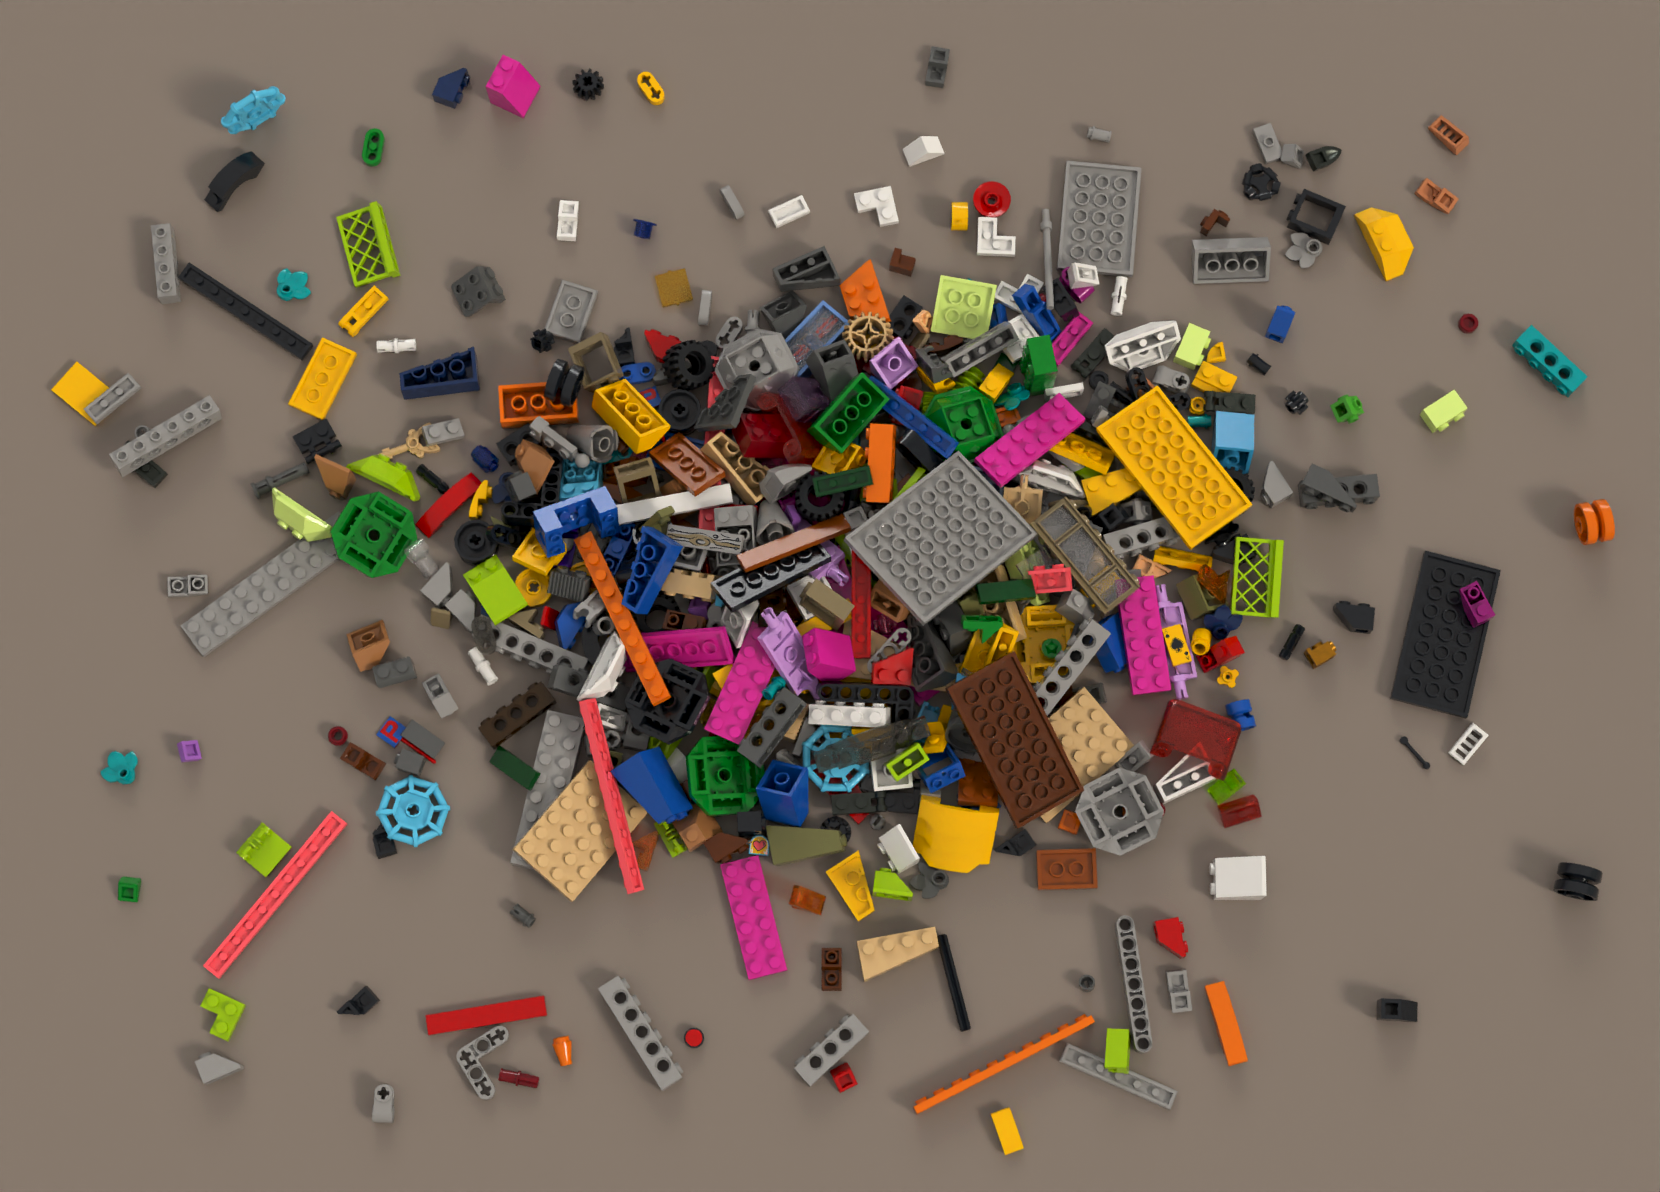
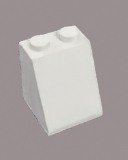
M1265 856L1215 858L1213 863H1210L1209 872L1210 875H1213V883H1210V895H1213L1214 900H1261L1267 896Z

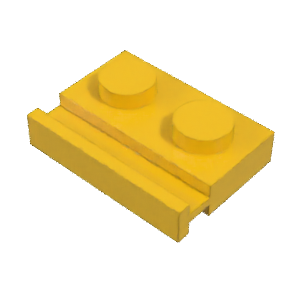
M1203 361L1191 387L1203 393L1204 391L1230 393L1237 376Z

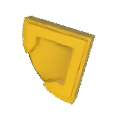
M1223 342L1215 344L1209 350L1206 362L1218 363L1226 361Z

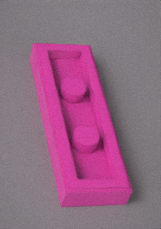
M1080 312V315L1076 318L1073 317L1052 343L1057 367L1093 325V322Z

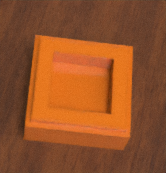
M1064 809L1058 829L1076 835L1081 823L1077 814Z

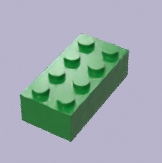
M1050 334L1028 338L1023 346L1019 366L1021 373L1025 374L1023 385L1025 390H1029V397L1044 394L1045 389L1053 388L1058 370Z

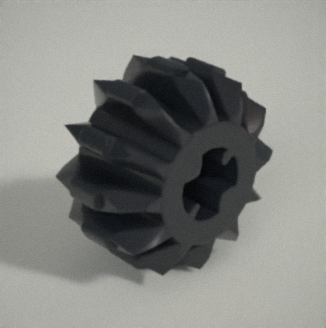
M589 68L588 72L585 73L582 69V75H575L576 80L572 81V84L575 86L573 91L578 93L579 98L584 96L585 100L588 101L589 97L595 100V94L601 96L604 84L602 83L603 77L599 76L598 71L592 73V69Z

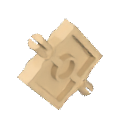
M1020 474V486H1004L1003 498L1030 524L1041 516L1043 489L1029 487V475L1025 474V482H1023L1024 474Z

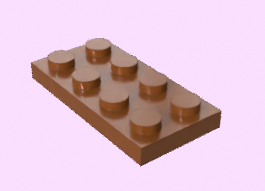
M680 432L649 451L651 459L695 497L726 477L725 471Z

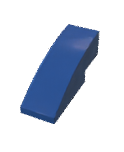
M1024 284L1012 295L1023 315L1040 336L1050 334L1052 341L1062 332L1051 310L1046 308V302L1041 300L1034 286Z

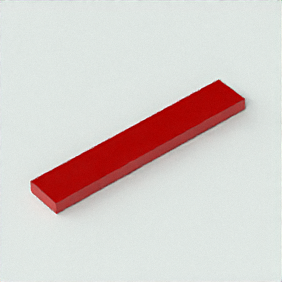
M852 550L851 603L855 605L851 611L854 659H871V570Z
M538 996L425 1016L428 1035H435L547 1016L545 996Z

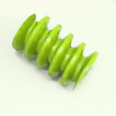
M973 366L962 373L963 376L957 378L958 382L955 381L956 386L948 391L972 386L978 391L977 383L982 384V378H985V375L977 367Z

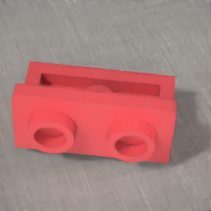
M1064 564L1052 565V569H1045V565L1034 566L1032 571H1028V575H1031L1036 594L1073 591L1071 568H1064Z

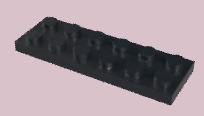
M818 544L746 573L740 567L710 583L711 589L733 613L831 562V555L821 544Z

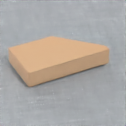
M922 310L913 318V323L921 333L929 334L933 317L929 311Z
M1139 554L1132 570L1141 569V577L1154 575V579L1170 574L1172 571Z

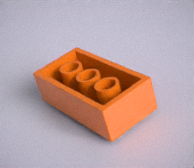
M547 382L499 385L500 423L503 429L518 428L527 423L531 424L538 416L546 420L549 425L579 423L578 399L576 398L572 407L562 405L560 397L555 402L545 399L544 391Z
M870 423V428H866V439L869 440V447H865V459L868 460V465H870L874 485L863 487V498L868 503L889 504L893 500L897 428L893 424Z

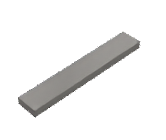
M1066 1043L1059 1062L1168 1110L1171 1109L1178 1092L1130 1070L1128 1074L1108 1072V1069L1104 1067L1105 1059L1069 1043Z

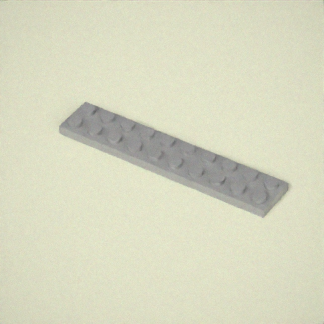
M338 511L325 522L333 527L341 513ZM303 538L298 540L181 625L182 629L202 656L205 657L338 561L332 538L310 542Z

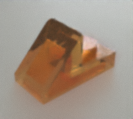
M1204 564L1199 569L1197 581L1218 600L1225 603L1229 591L1230 570L1218 575L1207 564Z
M654 831L632 842L633 847L644 850V853L640 852L637 860L639 869L642 871H648L660 835L659 832Z
M794 885L789 904L792 905V908L821 915L826 896Z

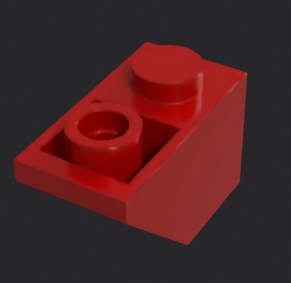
M651 329L644 332L645 339L656 361L662 364L665 363L663 361V356L666 355L665 352L673 345L682 343L679 341V338L672 335L668 337L661 335V332Z
M1237 636L1221 640L1211 646L1204 655H1196V658L1203 672L1207 673L1234 660L1245 652Z
M1178 917L1153 922L1156 942L1178 958L1186 957L1188 945L1182 938V933H1184L1183 922H1179Z

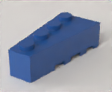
M642 526L640 532L642 533L641 540L636 547V550H638L635 562H632L631 577L627 581L621 604L636 614L647 615L683 546L654 527Z

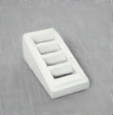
M1472 722L1448 753L1465 765L1489 735ZM1472 730L1481 737L1479 739L1471 734ZM1467 736L1476 742L1474 746L1466 740ZM1462 742L1471 748L1469 752L1461 746ZM1457 748L1466 754L1464 758L1456 752Z

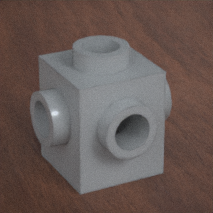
M1142 498L1131 499V502L1121 504L1130 516L1124 523L1135 526L1153 520L1151 502L1143 501Z

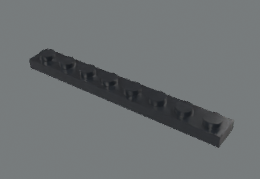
M190 262L178 276L179 280L303 361L313 347L311 342Z

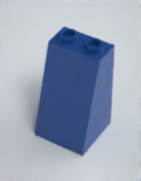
M660 747L638 752L611 770L612 775L658 824L663 822L670 824L675 820L679 821L687 817V812L693 809Z

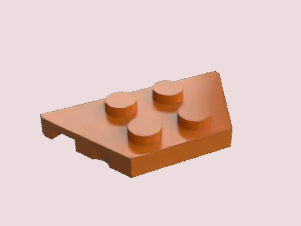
M870 259L839 285L851 320H854V315L861 317V313L864 312L865 316H868V312H872V316L878 313L879 319L885 317V322H891Z

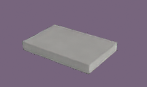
M562 280L545 326L546 331L551 332L554 337L577 344L580 343L598 291Z

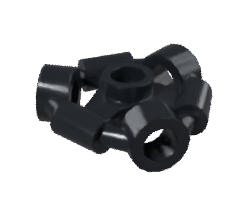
M1261 163L1250 166V170L1248 173H1245L1242 185H1244V195L1249 200L1259 199V201L1271 199V196L1278 194L1281 182L1277 179L1278 175L1271 168L1262 166ZM1264 172V175H1263V176H1260V177H1254V176H1253V175H1257V174H1260V173ZM1269 181H1273L1271 191L1267 190ZM1250 185L1254 186L1259 191V193L1257 194L1256 191L1252 187H1250Z

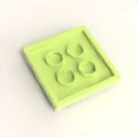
M941 275L931 332L957 335L970 339H975L987 332L990 326L997 285Z

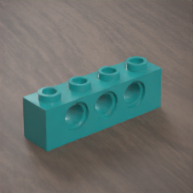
M1532 325L1512 345L1515 352L1525 357L1529 365L1534 369H1538L1542 373L1543 378L1548 382H1552L1556 386L1557 391L1562 395L1569 397L1588 377ZM1530 346L1536 347L1538 353L1533 352ZM1545 359L1550 360L1552 366L1547 365ZM1559 372H1563L1566 375V379L1561 378Z

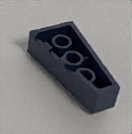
M474 346L462 353L451 354V357L442 360L437 359L426 366L421 365L399 373L404 400L480 390L477 355Z

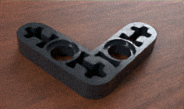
M1134 367L1127 371L1125 379L1134 402L1139 399L1137 396L1138 390H1143L1146 394L1150 391L1142 369ZM1133 374H1138L1137 379H1132L1131 376ZM1137 384H1142L1141 386H1138L1136 388L1134 387ZM1184 392L1167 397L1172 404L1180 399H1184L1185 403L1174 406L1178 412L1188 408L1191 403L1189 395Z
M530 498L525 502L541 504V499ZM495 524L490 525L486 529V537L490 542L517 550L526 538V534H529L531 530L528 527L520 526L518 531ZM494 530L496 533L502 534V536H496V534H494ZM510 533L514 536V542L512 544L508 540V536Z

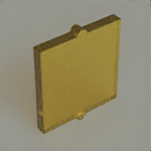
M685 268L676 271L669 270L668 273L655 276L663 308L675 304L679 306L680 303L693 300Z

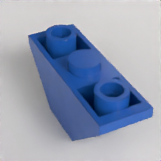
M634 523L619 525V533L612 536L604 553V558L614 578L624 557L634 550L635 544L632 538L633 528L636 525Z
M581 602L563 606L554 621L559 647L563 649H571L576 642L574 637L577 632L581 633L583 627H585V616H581L577 620L573 618L574 609Z

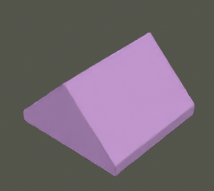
M900 337L894 339L869 360L870 371L890 389L895 387L918 367V364Z

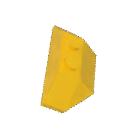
M1372 207L1354 214L1385 281L1403 275L1414 247L1398 214Z

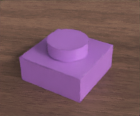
M787 505L784 513L796 532L801 522V516L794 505Z
M198 740L177 743L181 763L202 759Z

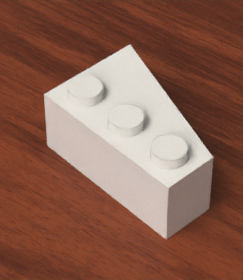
M1199 742L1153 787L1162 804L1202 787L1217 778L1201 743Z

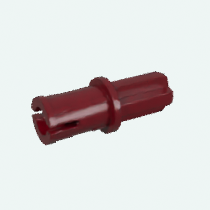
M501 1068L499 1073V1081L513 1083L517 1087L522 1085L537 1088L539 1084L538 1076L524 1074L521 1071L514 1072Z

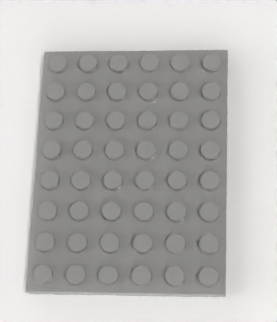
M958 450L844 538V542L924 626L1033 540L1038 533Z

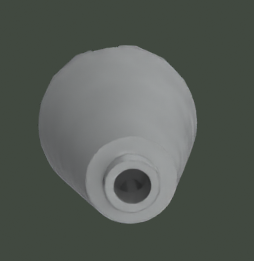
M572 425L566 435L567 441L598 463H606L611 460L613 451H617L618 433L609 425Z
M763 500L760 503L756 539L759 546L795 532L794 527L777 501L769 504L767 500Z

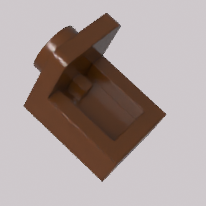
M1214 209L1210 216H1205L1200 223L1202 226L1200 233L1207 236L1216 222L1227 227L1230 218H1228L1225 212Z

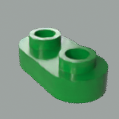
M370 129L365 135L362 158L368 166H376L382 159L385 137L379 129ZM374 138L379 139L377 142L372 141ZM372 155L376 156L373 160L369 159Z

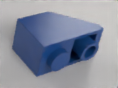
M1277 306L1265 337L1283 343L1296 312L1292 311L1288 306Z

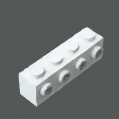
M815 700V703L809 704L808 724L887 728L890 727L891 707H884L885 703H873V706H865V703L860 702L846 705V702L827 704V701Z

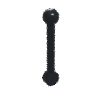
M1405 736L1401 737L1400 743L1408 747L1423 764L1424 769H1429L1430 764L1425 762L1408 743V738Z

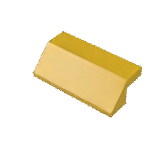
M1003 623V626L982 644L980 629L974 631L958 673L968 676L1011 652L1019 632Z

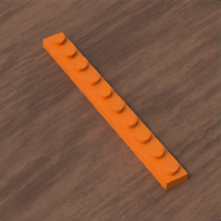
M589 531L574 539L652 705L656 706L672 698L630 610L621 604L623 595L593 533Z
M1084 1014L1075 1019V1024L1069 1026L1066 1023L1057 1028V1033L1051 1035L1049 1032L1039 1037L1040 1042L1033 1044L1031 1041L1022 1046L1023 1050L1017 1054L1014 1050L1004 1055L1005 1060L999 1063L997 1059L986 1065V1070L981 1072L977 1069L969 1073L970 1078L964 1081L962 1078H959L952 1082L951 1088L945 1090L942 1087L933 1092V1097L927 1099L925 1096L915 1101L916 1106L913 1109L916 1115L1095 1023L1092 1015L1087 1017Z

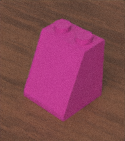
M502 55L486 85L491 104L523 119L540 89L538 82L520 62L505 55Z
M813 628L802 635L808 672L820 681H841L856 671L849 635L819 628Z

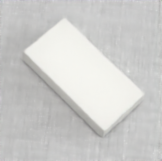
M800 195L768 210V213L775 227L779 228L809 214L810 210L803 196Z
M1083 382L1045 389V401H1049L1058 393L1064 398L1081 396L1084 391Z

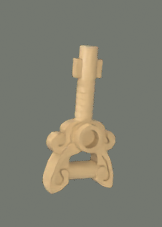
M426 423L423 426L431 425V423ZM420 427L417 431L415 429L409 430L406 444L389 449V447L385 448L381 454L388 456L389 460H391L395 455L410 451L411 454H416L418 458H423L424 453H437L441 449L437 444L428 447L427 445L423 447L420 444V437L423 436L422 427Z

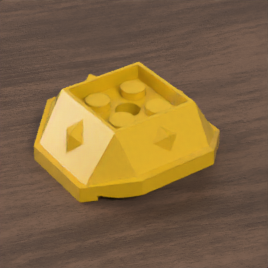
M1057 605L1026 606L1020 615L1027 638L1016 642L1012 651H1015L1031 685L1037 681L1040 683L1048 666L1052 667L1056 662L1055 658L1049 659L1043 655L1042 644L1044 641L1050 638L1056 639L1061 644V650L1064 651L1075 626L1073 622L1055 611ZM1061 666L1058 669L1059 675H1065L1068 672V667Z

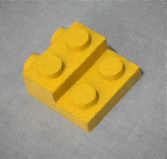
M853 443L842 454L823 446L813 462L812 468L820 473L822 471L827 472L826 475L855 469L865 464V451L861 446Z
M532 528L512 556V559L516 563L547 576L554 565L557 566L566 554V543H564L565 552L547 558L535 536V529Z

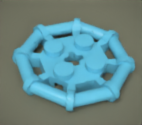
M275 86L260 91L252 90L248 96L230 105V110L221 119V125L227 128L230 134H237L240 131L249 129L253 131L264 121L276 116L277 110L285 103L286 97Z
M820 725L801 744L803 746V767L808 768V777L823 793L824 791L852 792L851 789L866 774L870 773L869 750L852 734V726ZM829 732H843L841 738H830ZM823 735L825 741L819 747L814 746L813 744ZM848 735H849L859 746L853 748V747L846 741V738L848 737ZM810 751H814L816 755L815 764L810 765ZM861 751V765L856 764V752ZM832 753H834L835 755H840L839 763L837 761H835L834 763L831 761L833 758L831 756ZM818 768L824 774L825 778L822 780L813 771L814 769ZM852 769H855L856 771H858V772L848 781V779L846 778V775H847ZM830 778H841L842 784L829 783Z
M408 775L407 778L390 786H385L376 816L379 817L388 835V839H394L418 847V845L442 835V829L448 811H450V806L444 799L438 783H432L413 777V775ZM414 785L428 790L426 793L414 790ZM406 786L409 787V790L404 794L398 795L396 792ZM434 794L439 805L433 806L429 796ZM390 798L396 799L393 809H387ZM416 806V810L419 811L418 814L410 815L407 809ZM434 812H440L435 825L431 822ZM389 815H393L397 823L394 828L387 817ZM426 826H428L431 829L430 831L418 836V830H422ZM401 828L413 831L412 837L398 832Z

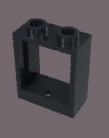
M1304 189L1302 194L1298 193L1293 203L1296 205L1295 210H1290L1286 220L1289 221L1287 228L1299 233H1305L1309 237L1329 245L1346 206ZM1304 199L1334 211L1327 231L1296 219Z

